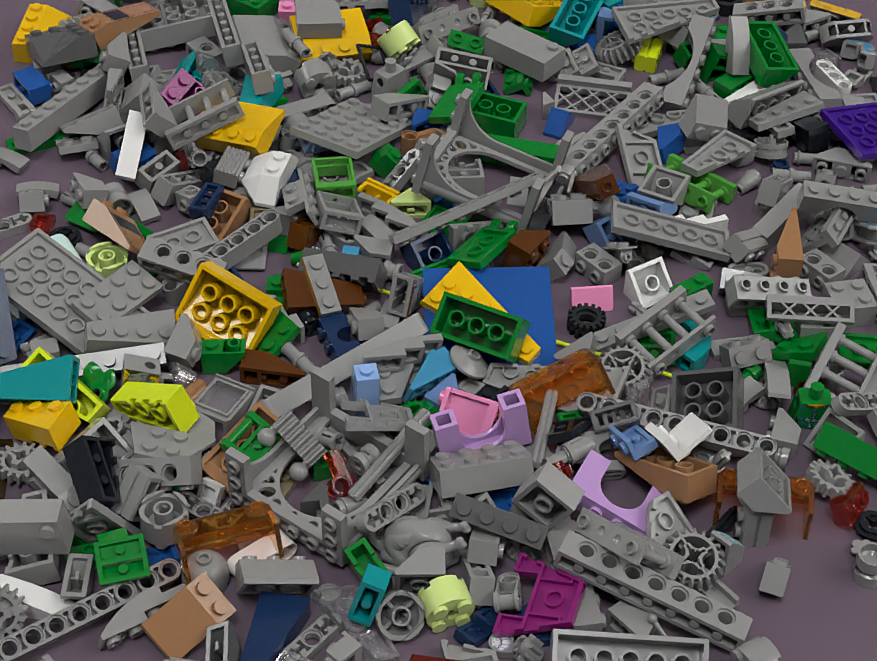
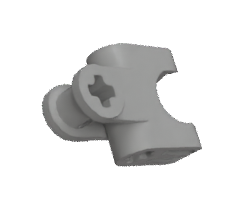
M585 431L579 435L592 439L596 446L595 452L598 454L603 450L615 448L609 440L610 431L595 434V431ZM561 445L557 446L555 453L560 451ZM584 460L572 466L565 463L557 468L563 474L577 473ZM610 460L612 462L601 481L621 479L626 474L624 463L620 460Z

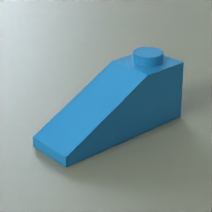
M445 347L438 350L432 349L425 355L424 363L403 398L404 402L423 395L436 387L441 380L448 377L451 373H457L458 369L451 361L449 351Z

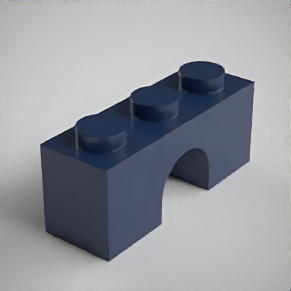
M343 312L318 318L319 327L316 328V334L318 339L323 341L324 351L330 355L331 361L361 345L358 340L350 341V324Z

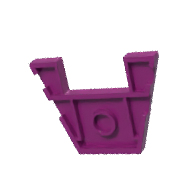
M519 553L514 572L518 573L519 577L536 579L524 616L499 613L492 631L494 637L500 638L552 631L553 629L573 628L586 589L585 581L560 569L554 570L540 560L534 561L525 553Z

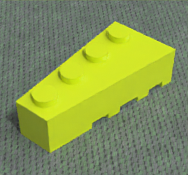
M38 347L21 367L54 359L55 357L45 349ZM78 379L77 400L73 406L79 418L92 423L96 418L104 417L111 408Z
M127 381L110 399L115 410L131 417V420H138L143 424L160 426L176 431L187 432L200 417L195 408L196 405L190 400L183 385Z

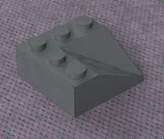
M68 23L66 27L62 28L58 26L49 27L47 31L42 32L41 30L30 31V34L25 35L28 57L43 67L98 56L95 34L77 23Z
M739 367L672 372L670 412L684 416L692 412L701 420L743 430L744 376ZM677 424L672 425L670 429L672 430ZM723 435L715 437V440L725 441L727 439Z

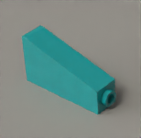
M247 73L243 83L240 102L273 107L284 92L282 75L275 74L276 84H273V92L267 95H255Z
M65 355L0 373V402H48L59 400L71 401L72 404H76L80 359L74 355Z

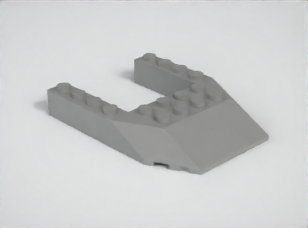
M138 0L131 3L132 5L146 2L162 13L127 35L130 57L128 66L132 82L143 73L151 78L145 54L146 51L153 52L163 47H174L177 44L187 43L202 36H205L207 39H210L212 36L217 37L226 68H235L244 64L241 45L226 0H195L184 5L179 3V5L173 7L168 0Z

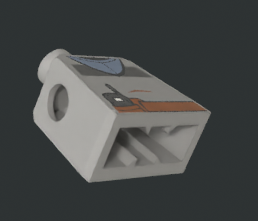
M407 272L394 273L387 312L407 318L418 308L424 285V277Z

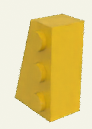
M71 401L14 402L3 416L14 439L31 444L35 441L44 448L51 446L58 452H60L81 424Z

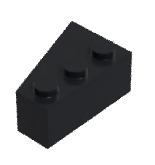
M810 115L789 121L795 127V134L789 135L787 139L802 153L818 154L828 150V122L822 123L819 117H811Z
M81 435L62 449L80 505L93 498L110 509L120 502L119 478L114 472L117 457L113 456L112 448L116 445L115 439Z

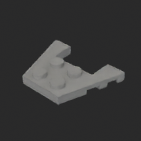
M340 395V409L362 411L366 415V417L345 415L344 426L346 431L401 432L405 424L413 418L411 409L408 407L383 402L381 406L370 405L367 399L360 398L359 402L350 401L349 396Z

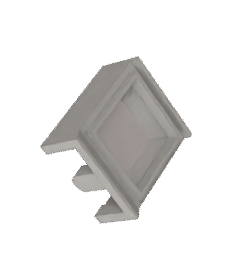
M216 373V377L196 398L194 404L196 405L197 412H201L214 422L217 421L223 424L224 437L247 413L255 397V388Z

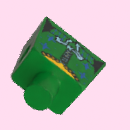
M813 382L810 388L797 389L787 410L788 415L801 429L813 430L828 407L832 408L830 390L824 389L825 387L821 382Z

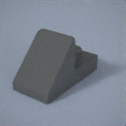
M320 482L301 501L300 510L302 513L321 518V509L326 504L330 505L326 482Z

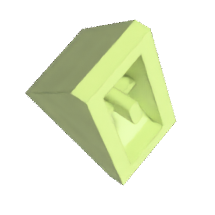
M412 188L407 189L391 200L392 206L411 218H424L431 210V200L420 193L411 192Z

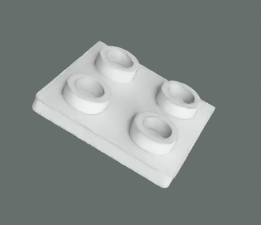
M692 412L669 433L662 425L657 427L652 422L644 427L656 439L657 444L678 462L687 457L691 450L703 442L712 432L711 427Z

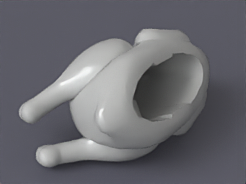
M405 516L391 521L383 536L377 535L376 531L366 533L369 542L380 552L381 559L388 564L399 567L419 548L437 546L445 548V568L458 563L460 555L456 550L467 547L463 537H457L453 541L450 534L453 532L469 533L471 527L466 521L455 523L439 517L418 519L416 516Z

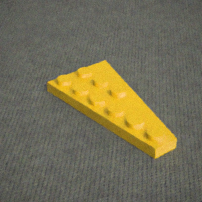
M460 261L422 300V307L436 314L443 293L446 291L508 313ZM526 334L517 359L523 365H531L541 353V348L528 334Z

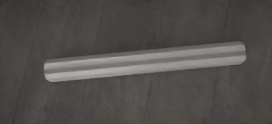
M549 389L546 391L531 453L533 468L539 469L543 463L548 434L558 399V392L556 390L552 391Z
M421 408L412 420L425 426L430 420L429 415L431 413L427 409ZM405 427L348 491L349 496L353 500L359 501L405 449Z

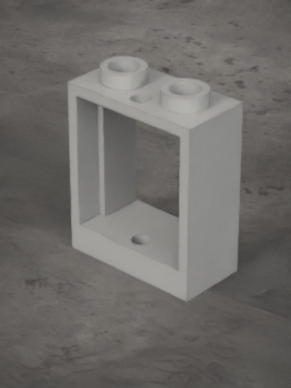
M317 190L315 199L318 203L316 207L320 213V216H318L319 229L359 235L364 216L356 198Z

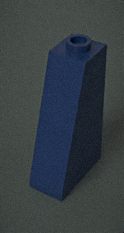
M261 591L240 661H281L284 649L296 639L310 618V598Z

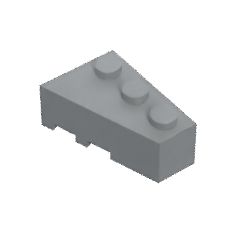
M438 46L433 73L449 78L451 83L455 84V78L458 73H465L464 82L472 83L473 74L481 72L480 82H485L484 92H486L493 58Z

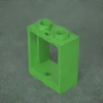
M351 157L311 158L315 196L318 190L356 198L357 201V184ZM347 175L348 181L334 182L319 181V177Z

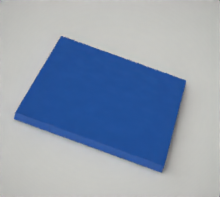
M486 267L482 270L466 268L509 314L531 322L527 334L541 348V353L532 364H540L541 366L558 364V359L554 357V354L557 353L549 267ZM452 268L422 269V277H424L423 299ZM424 308V322L430 330L436 314ZM444 339L442 347H445L450 353L451 348L458 343ZM478 351L485 359L488 367L490 363H511ZM458 370L456 374H463V373Z

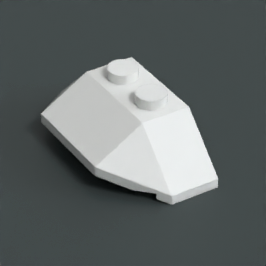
M270 151L253 158L242 179V185L252 198L255 206L275 209L282 195V188L287 185L298 163L296 156L282 151Z

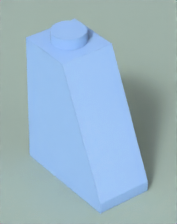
M376 363L353 365L350 382L352 401L359 402V399L362 398L367 399L370 405H379L380 378ZM355 411L356 416L364 417V412Z

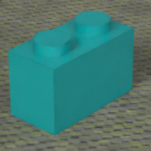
M368 563L352 600L347 619L367 627L371 626L386 592L392 572Z

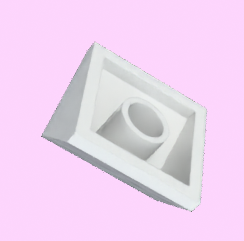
M662 256L626 270L623 293L631 301L639 302L643 308L655 305L669 294V288L673 286Z

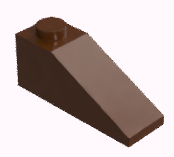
M309 216L290 222L286 247L293 248L292 251L294 252L303 251L304 247L311 248L325 230L319 229L318 225L315 226Z
M246 349L245 357L242 358L239 366L240 382L245 384H264L270 387L285 388L306 376L305 371L266 351Z

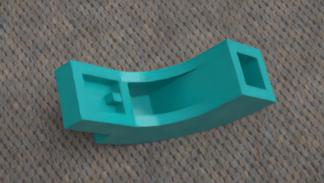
M691 319L679 323L688 333L698 327ZM711 336L705 337L677 359L676 367L682 371L703 369L709 358Z

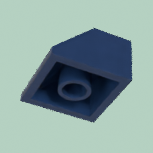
M443 228L434 230L426 236L417 238L399 247L407 266L413 271L448 258L454 252Z

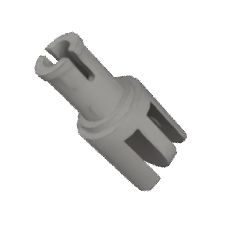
M576 437L562 444L560 451L543 458V463L545 464L549 461L555 467L565 463L572 466L586 459L590 450L595 451V442L589 437Z

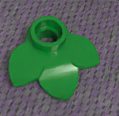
M92 361L85 366L83 377L78 378L93 393L100 390L98 397L104 403L108 400L109 391L115 386L117 380L114 369L103 372L99 365Z

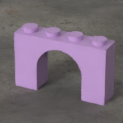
M520 389L497 395L500 412L498 421L491 429L481 434L466 435L461 433L452 408L429 415L437 453H455L462 448L479 449L482 445L486 444L503 445L504 442L510 440L520 442L522 445L532 443L527 407Z
M590 450L572 480L585 491L576 509L581 511L585 507L613 523L615 521L621 522L646 536L648 503L663 493L652 486L643 503L634 509H624L612 504L604 496L601 489V479L612 461Z

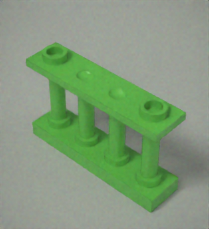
M674 153L669 154L665 168L690 175L681 170V163L686 159ZM651 162L648 163L644 179L654 166ZM712 172L705 173L699 177L691 175L684 202L710 214L716 199L727 204L733 202L738 185Z

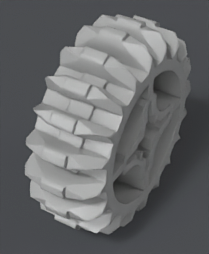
M614 30V32L608 33L607 36H603L602 40H599L595 45V56L599 62L617 66L639 54L643 43L641 40L628 45L621 30Z
M618 344L616 349L608 347L607 352L602 351L600 357L596 358L593 366L602 367V365L621 368L623 366H631L630 374L619 400L621 397L629 400L630 395L637 398L638 392L644 394L645 387H649L650 380L653 377V372L647 368V365L650 363L647 362L648 356H642L643 350L636 352L635 346L629 349L627 344L624 348H620ZM635 368L640 371L638 376L634 374Z
M685 527L681 533L677 530L673 532V535L668 536L662 545L673 551L678 549L679 554L685 557L675 581L691 589L694 588L699 593H701L702 588L708 591L712 585L715 586L718 583V578H721L724 573L723 569L726 565V561L722 560L725 556L724 552L719 551L721 548L720 543L713 544L714 536L705 537L706 531L698 534L696 527L689 533ZM706 558H708L710 563V570L707 573L704 570L705 565L703 564Z

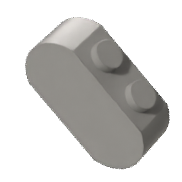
M867 18L833 21L818 28L823 48L842 47L843 41L847 39L869 42L874 38L870 19Z

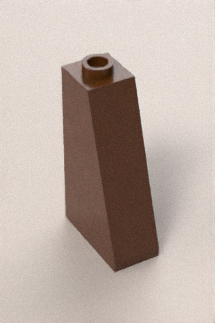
M605 164L576 176L572 186L574 193L586 194V197L603 200L621 192L612 171Z
M283 268L280 283L283 305L288 316L295 313L299 315L300 312L307 309L313 310L316 315H319L305 272ZM331 278L342 309L341 313L349 314V307L359 308L366 305V293H363L362 285Z

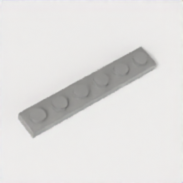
M707 289L687 296L686 304L698 315L716 309V304ZM676 310L670 314L678 324L690 319L681 310ZM640 315L594 332L599 338L596 351L600 353L602 351L607 352L608 347L615 349V334ZM660 322L653 328L659 332L669 328V326L664 322Z

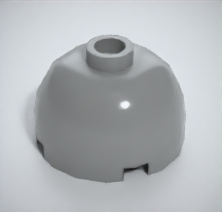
M201 549L194 551L185 559L181 567V584L184 583L187 586L202 572H205L222 593L226 591L230 580V571L226 559L221 554L211 549Z
M401 589L388 591L384 594L374 617V622L379 631L390 640L407 641L418 635L423 628L425 607L420 598L409 591Z

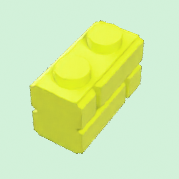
M649 37L642 40V49L639 51V54L632 58V62H634L635 70H645V72L654 73L662 55L664 41L660 38L653 39Z

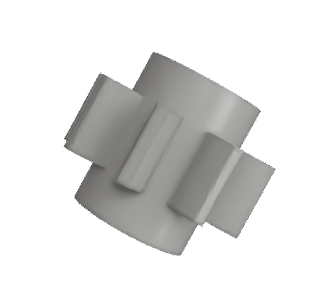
M532 633L528 637L521 635L513 644L512 649L515 652L513 658L517 661H541L544 655V650L541 647L544 643Z

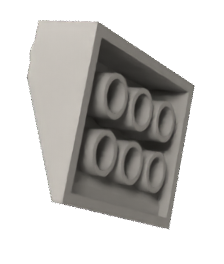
M232 15L231 18L240 45L241 43L259 40L262 50L265 49L269 63L275 72L280 71L282 73L291 70L292 74L295 73L302 62L299 53L296 50H292L289 47V43L281 36V32L285 28H289L286 20L267 15Z

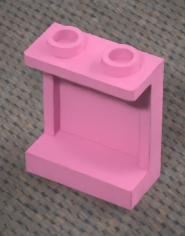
M448 386L446 390H441L438 398V403H441L439 411L452 408L461 433L477 435L488 431L494 426L499 409L497 401Z

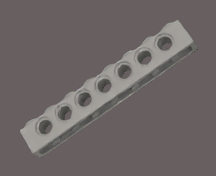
M643 82L569 149L564 164L572 165L577 171L576 176L597 166L610 152L619 146L615 132L616 125L621 124L623 129L630 132L636 130L664 104L663 87Z
M571 530L568 531L553 562V566L649 613L656 614L658 617L703 639H709V642L728 651H732L743 644L753 621V618L744 613L736 611L717 600L711 599L694 589L653 571L649 567L641 564L639 566L635 565L602 545Z

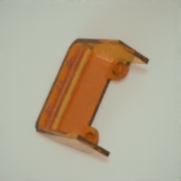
M588 348L577 350L514 382L508 388L509 391L520 389L526 403L529 426L533 434L537 432L536 428H538L546 391L549 389L558 392L555 409L573 401L584 392L603 395L608 390L611 395L616 393L602 362Z
M727 468L717 474L712 526L719 519L722 494L737 496V469ZM787 476L790 479L791 502L803 504V539L808 540L814 516V486L811 481L805 478Z
M255 501L247 506L193 520H181L173 527L175 553L186 583L192 582L187 557L198 550H215L269 536L279 558L284 557L278 521L270 505L263 501Z

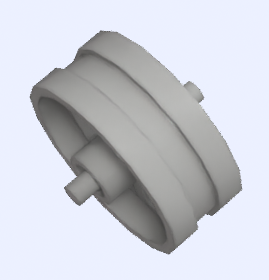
M770 134V137L755 138L753 142L757 144L755 156L768 159V161L786 158L788 156L787 148L789 142L786 139H777L773 137V134Z

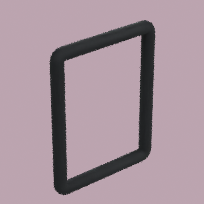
M357 44L356 48L368 81L373 82L374 78H370L361 48L380 50L384 65L385 53L380 46Z

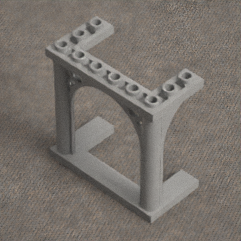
M465 88L462 94L458 93L454 104L457 107L456 110L452 111L450 116L452 123L451 126H448L445 135L442 134L439 140L440 136L432 133L428 139L423 140L420 150L423 152L418 157L415 165L418 169L417 172H414L411 183H413L411 192L419 194L421 190H425L458 205L479 197L461 188L448 172V164L451 160L467 154L489 156L529 174L541 172L545 178L556 169L557 165L562 166L564 164L574 132L566 131L560 142L554 163L551 164L503 144L487 135L477 124L471 110L473 90ZM456 144H460V145L464 146L465 149H461V148L457 147ZM557 174L546 183L544 179L537 177L531 187L523 214L498 204L484 206L485 210L479 212V214L493 220L501 219L505 225L511 220L518 221L519 225L515 229L517 231L527 230L536 210L540 211L545 203V198H548L558 181Z
M317 366L310 371L312 410L301 420L305 427L315 435L318 428L332 426L337 432L343 433L345 437L362 447L370 443L382 453L393 440L378 431H346L344 422L345 415L348 414L336 408L335 376ZM412 419L405 424V449L392 462V464L399 468L361 507L351 513L344 514L331 505L326 504L321 509V518L314 517L296 510L285 500L280 489L281 475L285 467L298 453L284 438L263 457L253 462H250V457L233 447H230L225 452L229 499L234 504L241 505L249 510L252 515L266 520L272 527L281 529L290 538L302 542L308 549L325 556L329 562H335L343 567L347 563L344 549L359 541L364 535L356 526L357 515L403 486L412 484L417 479L424 482L429 476L430 429ZM269 480H274V483H269ZM264 490H272L275 492V494L273 496L266 497L262 495L260 492ZM383 506L381 507V515L386 512ZM370 517L367 523L373 521L374 519Z

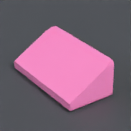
M613 285L571 287L569 301L571 310L574 305L577 307L579 303L584 306V303H588V306L595 304V308L601 307V311H612Z

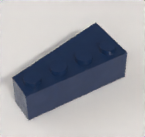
M388 0L392 27L403 20L407 21L410 26H414L427 10L429 0Z

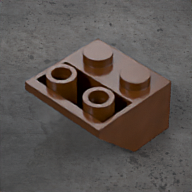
M520 230L509 240L501 267H536L550 246L549 238L551 232L549 230Z

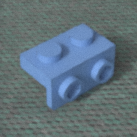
M637 424L622 433L612 425L608 427L611 434L609 440L615 448L619 447L624 456L628 455L634 461L649 455L652 450L659 447L656 439Z

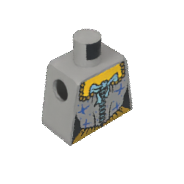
M124 354L120 388L127 381L173 384V373L161 372L158 359Z

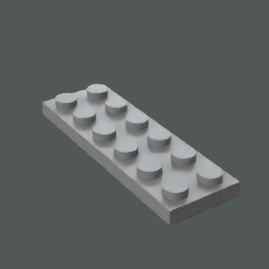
M614 200L610 206L612 233L635 238L640 241H647L659 246L674 248L679 251L682 250L698 256L713 258L718 261L728 262L731 258V253H728L723 247V243L729 238V230Z

